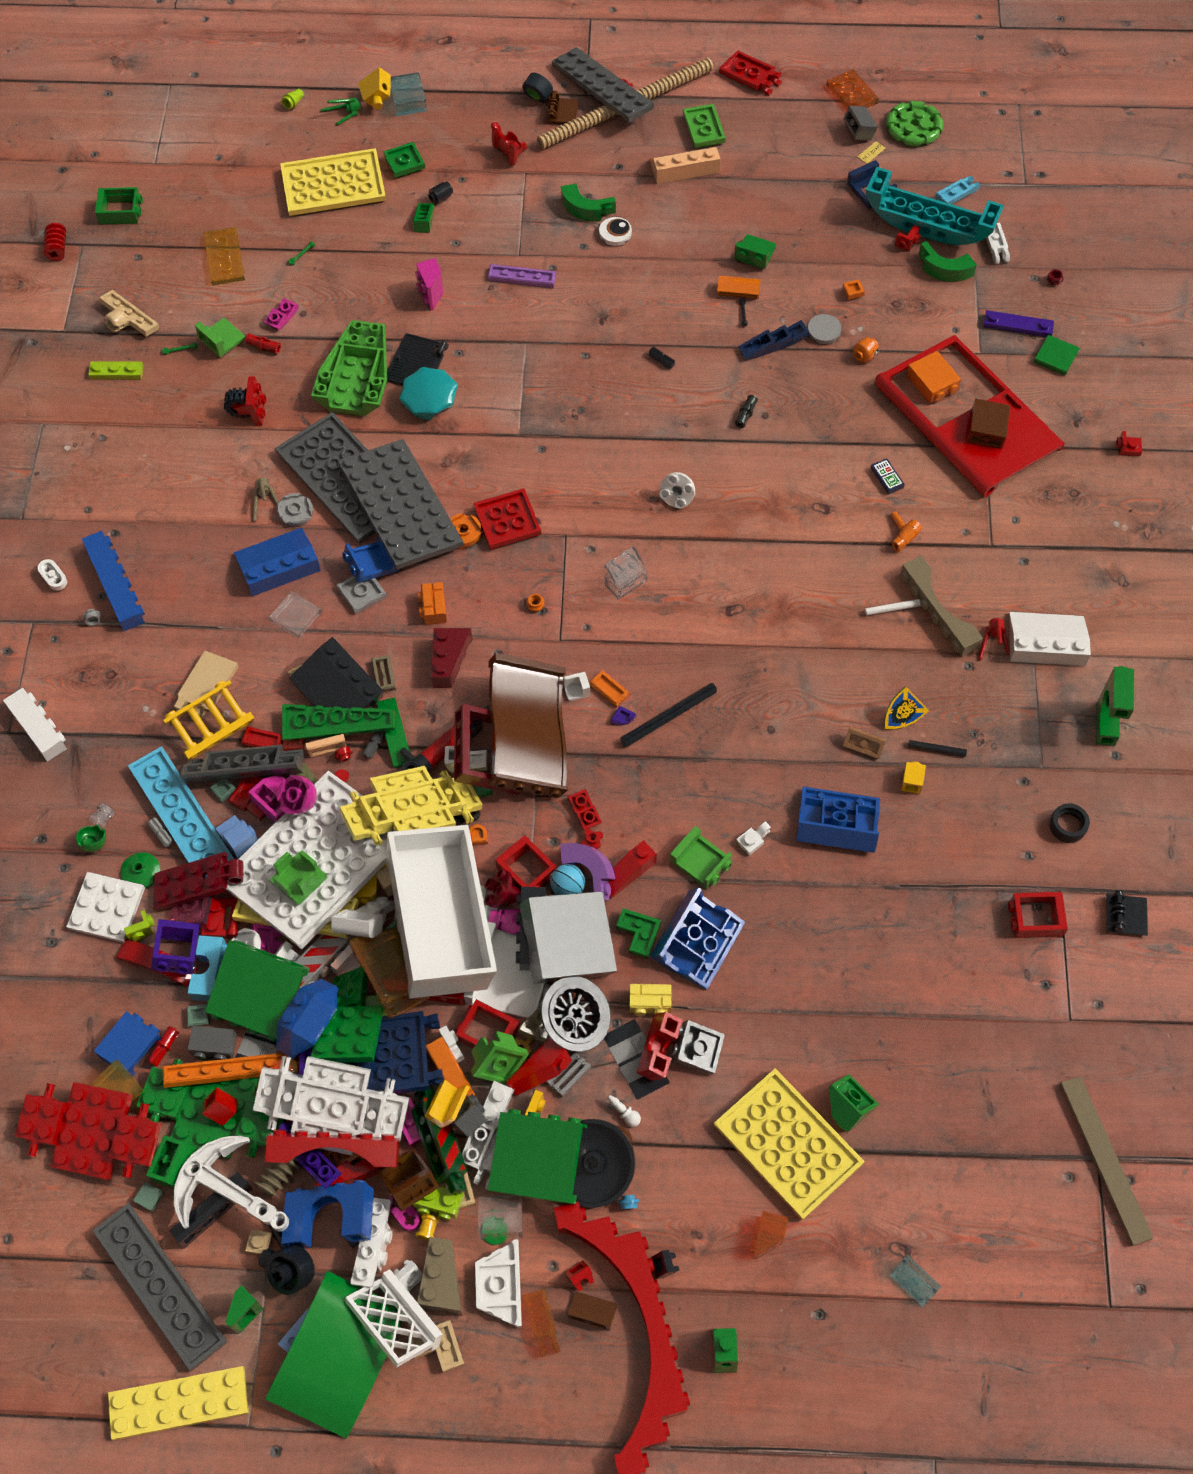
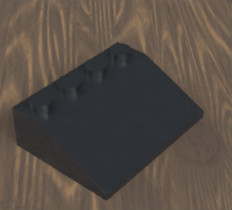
M333 637L321 645L289 678L315 707L334 708L335 706L366 709L371 708L377 701L383 698L381 687Z

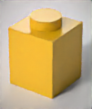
M906 762L901 791L921 793L926 765H922L919 762Z

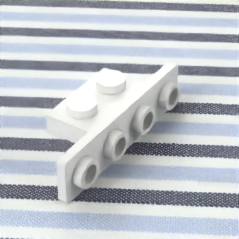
M373 1197L371 1240L360 1241L351 1278L352 1285L372 1288L376 1271L381 1272L382 1266L386 1265L388 1258L386 1247L392 1240V1230H390L387 1223L391 1207L390 1200Z

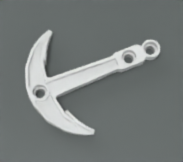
M228 1136L206 1143L184 1163L174 1187V1207L178 1219L185 1229L189 1227V1214L193 1204L191 1195L197 1184L204 1185L246 1209L250 1215L264 1224H271L276 1231H284L288 1227L289 1218L284 1212L277 1211L274 1206L263 1199L252 1196L211 1168V1165L220 1155L226 1157L235 1149L249 1143V1137ZM199 1167V1170L193 1173V1169ZM263 1209L267 1210L266 1214L260 1215ZM280 1220H284L283 1225L277 1226Z

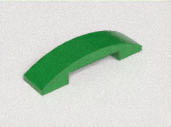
M395 697L377 701L379 709H393L395 711L396 730L384 732L393 767L398 768L407 762L401 755L400 750L405 747L409 751L397 702Z

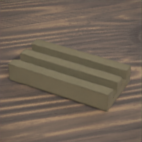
M390 655L371 658L376 683L380 686L376 662H380L384 683L383 686H380L381 689L385 690V692H389L390 689L396 690ZM387 660L391 684L387 683L383 662Z

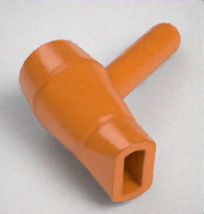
M894 511L891 513V517L901 531L892 541V545L895 551L900 552L918 536L922 526L913 519L905 524L899 514Z

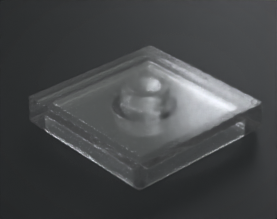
M292 591L269 616V620L299 638L320 615L321 609Z

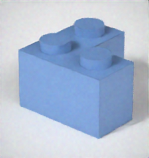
M236 815L215 828L224 844L236 859H239L258 840L254 829L250 825L247 826L243 819L239 821Z

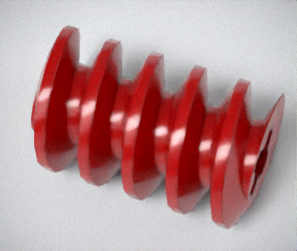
M50 223L45 227L43 254L52 261H61L65 256L67 230L60 223Z

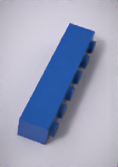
M101 530L82 538L123 630L127 631L145 623L142 618L145 613L141 605L137 606L135 603L139 600L135 592H130L129 590L132 585L128 577L124 578L122 575L126 572L122 564H117L116 560H119L115 549H110L113 544L109 536L105 537Z

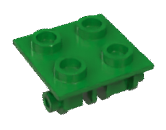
M365 965L334 977L333 985L338 987L337 1006H348L351 1004L354 1006H365V996L367 995V983L369 980V976L365 971Z

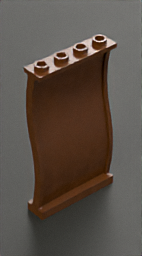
M495 653L488 661V668H490L489 710L493 746L491 779L488 781V785H493L497 788L514 789L517 792L526 791L532 792L534 795L543 794L551 798H560L568 791V786H566L567 749L562 717V686L566 667Z

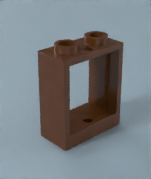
M415 1148L399 1157L398 1162H400V1165L396 1168L382 1167L377 1171L402 1211L439 1188L432 1172ZM421 1169V1172L417 1175L413 1176L412 1178L402 1183L398 1187H393V1185L397 1184L398 1182L408 1177L415 1171Z

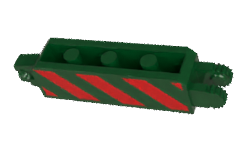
M429 1084L430 1090L416 1091L414 1093L416 1105L412 1108L411 1113L435 1180L438 1183H446L451 1194H462L466 1190L463 1176L468 1171L452 1125L450 1123L440 1128L425 1117L435 1095L433 1086Z

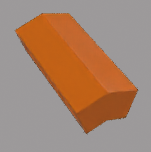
M719 276L717 295L759 299L761 279Z

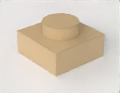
M251 1229L245 1251L261 1255L263 1250L271 1247L273 1234Z

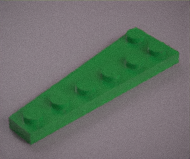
M282 704V740L284 742L327 738L341 734L345 736L396 730L395 711L393 709L341 708L335 706L331 708Z

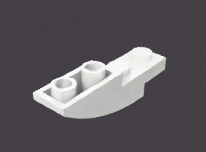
M496 1081L493 1082L483 1106L485 1109L483 1113L487 1120L469 1136L462 1152L466 1164L477 1169L480 1168L498 1129L500 1112H507L506 1109L514 1089Z

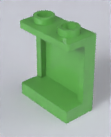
M696 826L670 853V862L705 889H708L710 885L714 886L720 879L719 875L723 871H728L733 863L731 862L732 854L730 852L725 854L701 836V830Z

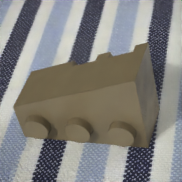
M430 1237L417 1303L425 1310L463 1316L452 1240Z

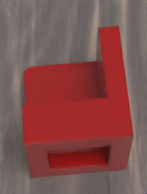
M216 1087L204 1100L202 1114L223 1126L236 1113L237 1099Z

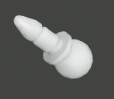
M611 1095L608 1096L611 1105L622 1113L620 1118H624L627 1126L636 1127L640 1124L641 1116L637 1111L632 1110L630 1106L626 1108L617 1098Z

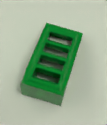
M418 203L413 219L414 232H430L434 212L433 203Z

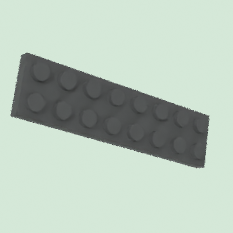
M577 47L552 60L554 68L628 122L654 109V103Z
M130 1203L126 1204L92 1230L189 1371L192 1372L228 1343Z

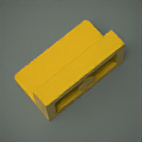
M446 1080L440 1082L425 1117L440 1128L454 1122L470 1087L464 1085L457 1089Z

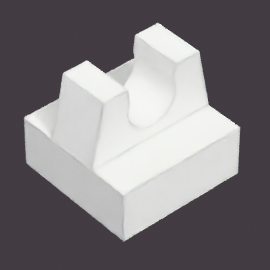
M406 1260L404 1262L405 1266L400 1271L398 1269L394 1271L395 1276L408 1292L422 1280L423 1275L412 1260Z

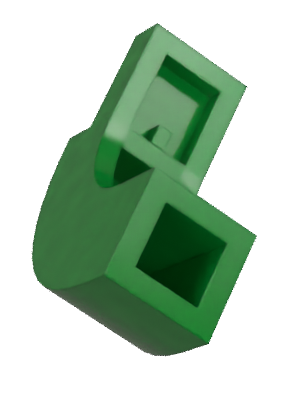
M577 183L561 186L563 206L571 215L578 219L592 222L601 221V216L616 213L615 197L590 200L580 194Z
M927 241L920 245L919 257L924 261L922 269L928 275L947 282L963 281L974 276L977 264L968 253L958 258L948 259L938 255Z

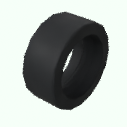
M1072 803L1058 806L1053 812L1049 823L1050 830L1060 841L1075 843L1081 840L1088 831L1090 825L1089 815L1079 805ZM1063 814L1075 816L1081 823L1080 830L1077 832L1065 831L1058 823L1059 817Z

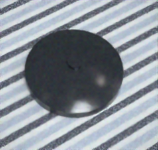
M600 1119L581 1120V1123L586 1124L587 1128L582 1129L573 1195H577L576 1202L579 1201L580 1206L591 1208L605 1206L620 1198L629 1188L635 1173V1152L626 1134L616 1125Z

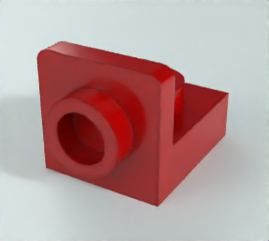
M1122 431L1120 437H1117L1116 448H1119V455L1141 456V438L1126 437V431Z

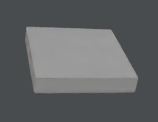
M352 576L336 585L338 591L355 615L387 598V594L375 578L358 583L356 577Z

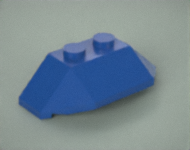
M320 979L298 990L277 1023V1051L293 1059L297 1054L315 1045L337 1010V986Z

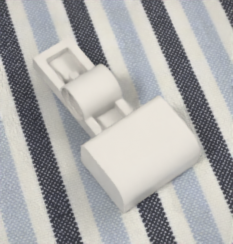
M377 897L374 901L367 902L366 905L355 911L345 909L332 916V931L334 933L374 938L381 934L386 914L395 909V901L388 900L387 897Z

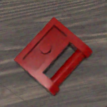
M236 897L206 899L202 936L223 937L224 939L237 937L238 921H234L232 918L238 901ZM227 907H232L229 929L224 930Z

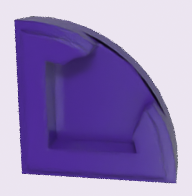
M619 706L611 719V724L617 726L627 725L636 718V713Z

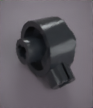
M293 1244L277 1252L267 1248V1250H263L258 1260L260 1267L266 1269L270 1284L280 1294L291 1295L307 1287L315 1275L312 1257L307 1250Z

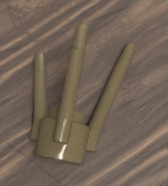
M259 478L255 481V489L253 490L254 522L257 518L258 495L265 501L266 496L270 493L275 504L278 505L279 502L274 493L273 486L269 485V480L266 478Z

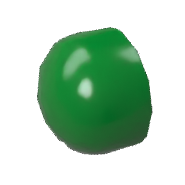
M99 825L80 828L76 833V844L84 852L93 853L101 850L105 845L106 830H102Z

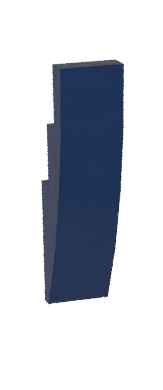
M800 320L789 327L783 325L772 332L768 329L738 347L744 358L749 360L781 350L810 336L803 321Z

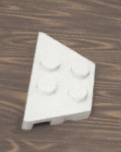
M515 1239L507 1246L492 1252L488 1257H483L475 1262L476 1308L511 1325L522 1328L519 1240Z

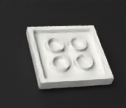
M87 872L66 926L67 929L124 943L127 939L124 928L132 925L145 890L144 885Z

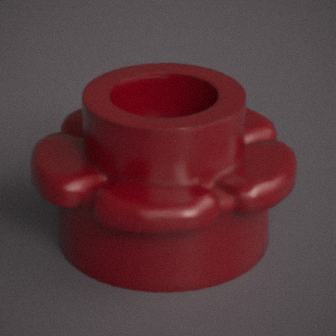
M1058 269L1051 270L1047 275V281L1052 285H1059L1064 280L1063 273Z

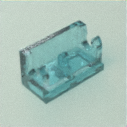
M909 1255L890 1274L922 1307L941 1288Z

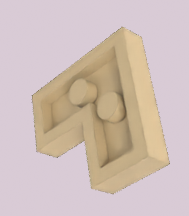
M451 1320L436 1325L442 1333L439 1347L433 1351L428 1349L414 1357L416 1359L436 1351L443 1373L465 1365ZM412 1337L411 1344L419 1346L424 1344L421 1338Z

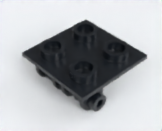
M1116 890L1114 894H1106L1107 932L1148 936L1147 898L1125 896L1121 890Z

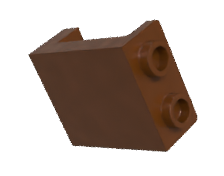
M975 398L971 410L972 419L967 442L1002 449L1007 436L1010 405Z

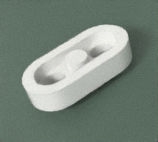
M46 559L39 563L38 571L52 590L59 591L66 587L67 579L53 560Z

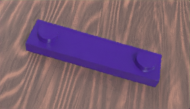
M986 310L983 327L1047 337L1053 334L1054 321Z

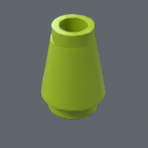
M298 88L283 95L281 100L283 106L286 109H294L304 97V93Z

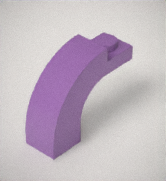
M578 843L560 844L562 864L585 865L592 874L594 892H603L604 901L609 900L611 887L608 880H614L615 875L606 856L588 845Z

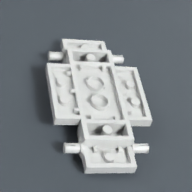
M282 1056L280 1068H262L253 1110L270 1116L267 1129H276L278 1118L293 1121L291 1130L293 1134H295L296 1130H306L308 1134H316L317 1131H328L329 1135H338V1132H350L351 1136H357L360 1133H372L373 1137H381V1134H394V1138H399V1141L401 1140L409 1098L393 1093L396 1080L387 1078L384 1091L370 1090L367 1087L371 1069L310 1056L307 1057L303 1075L295 1074L288 1070L291 1058H286V1056ZM320 1148L324 1150L353 1155V1152L341 1148Z

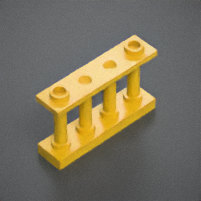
M224 680L220 681L214 686L215 689L179 711L175 712L173 710L165 715L164 725L167 726L171 723L187 746V751L184 752V755L188 761L254 722L255 718L252 713L246 714L242 712L228 691L232 684L230 680L227 682ZM220 693L236 715V721L231 724L229 722L226 723L211 700ZM205 703L220 726V731L215 734L209 732L195 711V708ZM187 713L203 735V741L198 744L196 742L193 743L178 720Z

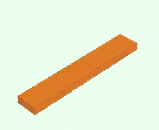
M275 1053L163 1066L164 1088L260 1077L263 1067L271 1069L280 1068L282 1056L286 1055ZM290 1060L288 1070L292 1072V1065Z

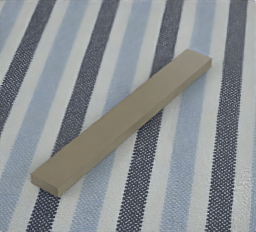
M1081 1076L1061 1082L1062 1091L1131 1246L1152 1240V1233Z

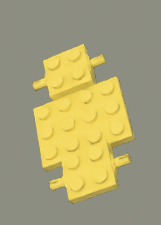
M421 766L370 778V785L374 793L359 797L356 791L354 793L352 791L349 794L352 803L340 806L339 812L354 841L372 838L374 845L380 846L383 841L379 835L391 832L392 827L394 831L450 827L456 825L453 816L463 815L467 824L469 822L472 823L474 818L470 812L481 810L483 804L472 785L454 782V778L449 776L447 770H442L439 773L441 778L432 780L426 767Z

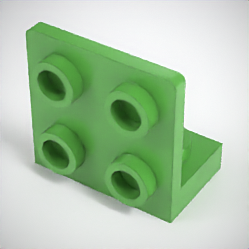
M225 318L218 321L212 327L204 326L201 322L195 324L198 338L219 357H222L246 339L245 335Z

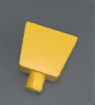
M380 67L358 82L364 102L376 110L383 107L382 102L390 97L391 76Z

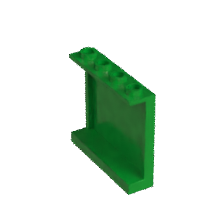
M237 940L229 941L205 1012L210 1013L214 1019L228 1020L232 1026L246 1027L248 1032L257 1035L262 1033L267 1035L266 1038L268 1040L276 1042L277 1023L298 992L303 977L308 976L310 968Z
M508 1109V1113L500 1112L488 1190L576 1204L577 1195H573L582 1129L587 1128V1125L582 1124L581 1119L568 1117V1121L560 1120L561 1116L548 1114V1118H541V1113L528 1112V1115H520L521 1111L515 1109Z

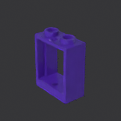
M158 919L151 970L193 974L200 924ZM161 939L192 942L190 957L159 954Z

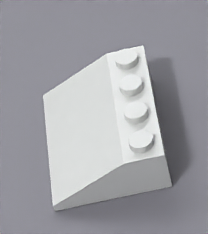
M1009 612L1010 662L1086 666L1091 652L1090 638L1084 616Z

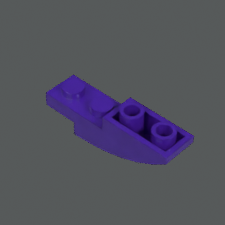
M318 1149L306 1151L294 1158L325 1189L342 1174Z

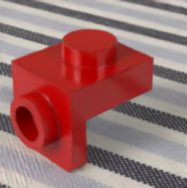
M914 225L908 235L898 233L895 246L910 252L914 244H918L920 240V227Z

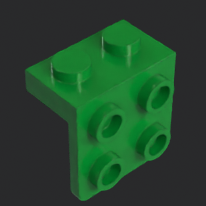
M748 234L742 242L737 241L734 260L766 269L776 249V243Z

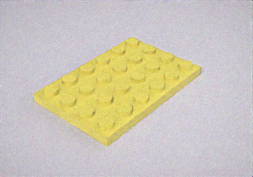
M376 148L280 163L289 216L386 201Z
M776 1068L714 1122V1126L802 1221L865 1162Z

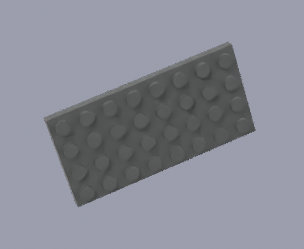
M333 412L275 448L276 453L357 543L375 533L338 466V460L368 450Z
M404 439L338 460V466L396 570L463 546V540Z

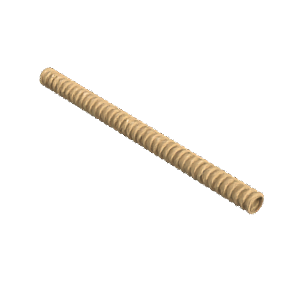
M706 57L637 91L651 100V98L662 95L684 83H688V81L713 71V63L710 58ZM603 105L601 108H597V110L594 109L584 114V116L581 115L580 118L577 117L572 121L564 123L563 126L560 125L547 131L546 134L538 135V145L540 148L546 149L550 145L563 141L567 137L570 138L572 135L574 136L576 133L578 134L580 131H584V129L587 130L597 125V123L600 124L601 121L604 122L605 119L608 120L618 114L606 105Z

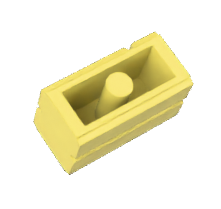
M630 984V1013H634L635 1016H645L646 1013H655L657 1015L665 1011L671 1014V985Z

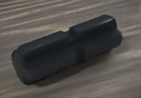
M652 347L649 350V356L658 362L661 361L660 363L669 369L674 367V359L656 347Z

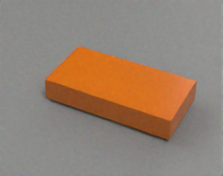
M603 670L589 682L592 688L616 708L630 696V692Z

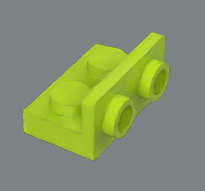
M439 1186L438 1189L414 1203V1207L417 1208L419 1213L438 1214V1218L450 1221L451 1218L457 1219L464 1193L454 1195L450 1193L448 1188Z

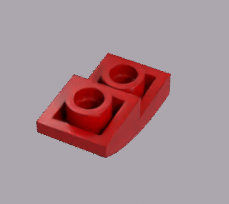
M586 789L568 796L570 805L583 830L602 823Z

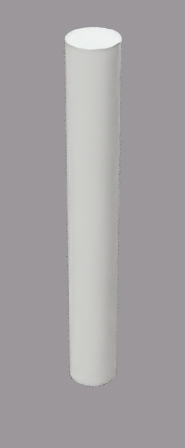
M916 599L865 608V614L867 616L919 607L921 604L920 600Z

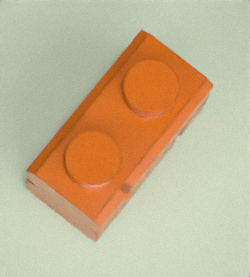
M443 583L422 584L421 591L418 592L419 603L422 602L423 607H419L420 618H424L426 625L446 623L447 616Z

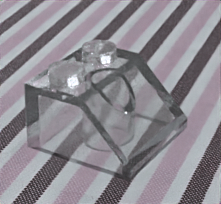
M514 1194L479 1196L478 1235L480 1240L523 1238L522 1196Z

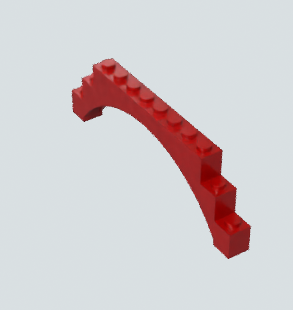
M579 1201L576 1204L570 1203L555 1207L553 1210L559 1234L567 1233L596 1250L616 1269L630 1288L645 1322L650 1347L651 1366L646 1401L630 1439L620 1454L614 1455V1461L618 1474H646V1468L650 1466L647 1454H642L641 1450L666 1444V1437L670 1436L667 1422L663 1423L662 1419L687 1413V1406H690L688 1393L683 1392L681 1383H684L682 1371L677 1369L675 1360H678L675 1346L671 1347L669 1338L672 1337L670 1325L665 1324L663 1316L666 1315L663 1301L659 1302L657 1294L660 1293L658 1280H653L651 1272L655 1271L652 1258H647L645 1251L649 1249L646 1236L642 1237L641 1232L637 1231L615 1237L614 1235H618L615 1221H610L609 1216L584 1222L587 1220L585 1208H580Z

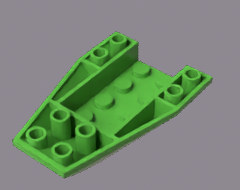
M351 320L318 371L311 394L313 400L330 412L365 416L380 407L387 383L385 324Z

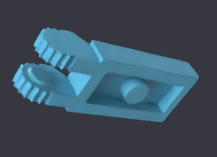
M969 176L938 191L935 198L939 201L953 204L978 191L980 184L978 182L972 184L974 178Z

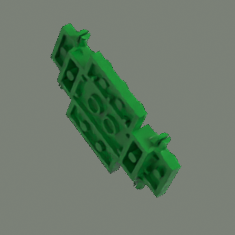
M174 1059L172 1065L182 1064L183 1061ZM152 1067L136 1105L138 1109H140V1103L150 1105L148 1112L151 1114V1121L158 1122L159 1118L176 1121L171 1137L197 1149H200L206 1143L222 1137L243 1136L250 1139V1147L246 1156L255 1158L258 1147L266 1146L267 1135L273 1133V1130L267 1129L270 1116L253 1110L256 1098L254 1096L260 1079L257 1077L164 1088L163 1070ZM216 1087L237 1099L236 1113L223 1126L202 1114L204 1100ZM278 1118L276 1129L281 1124L286 1123L287 1119ZM231 1152L226 1157H223L222 1155H220L219 1157L230 1160L233 1152Z

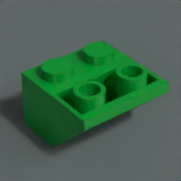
M164 1135L146 1176L153 1183L174 1189L182 1166L198 1149L181 1140ZM199 1167L194 1168L193 1173H196Z

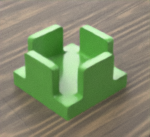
M302 850L293 858L289 852L280 857L273 864L276 874L270 879V882L299 906L328 877L319 869L316 861Z
M496 1031L494 1035L497 1041L492 1040L488 1044L486 1038L481 1037L473 1048L472 1055L475 1065L470 1071L474 1077L507 1085L506 1082L517 1072L529 1054L527 1049L517 1046L512 1035Z

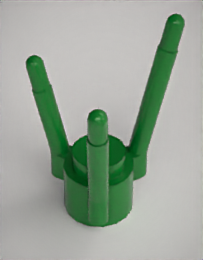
M354 97L328 100L327 103L345 104L326 107L320 110L324 112L345 108L350 114L336 122V125H339L349 118L358 115L357 111H360V104L358 99Z

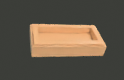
M344 734L306 743L307 751L311 758L332 753L339 748L347 746Z

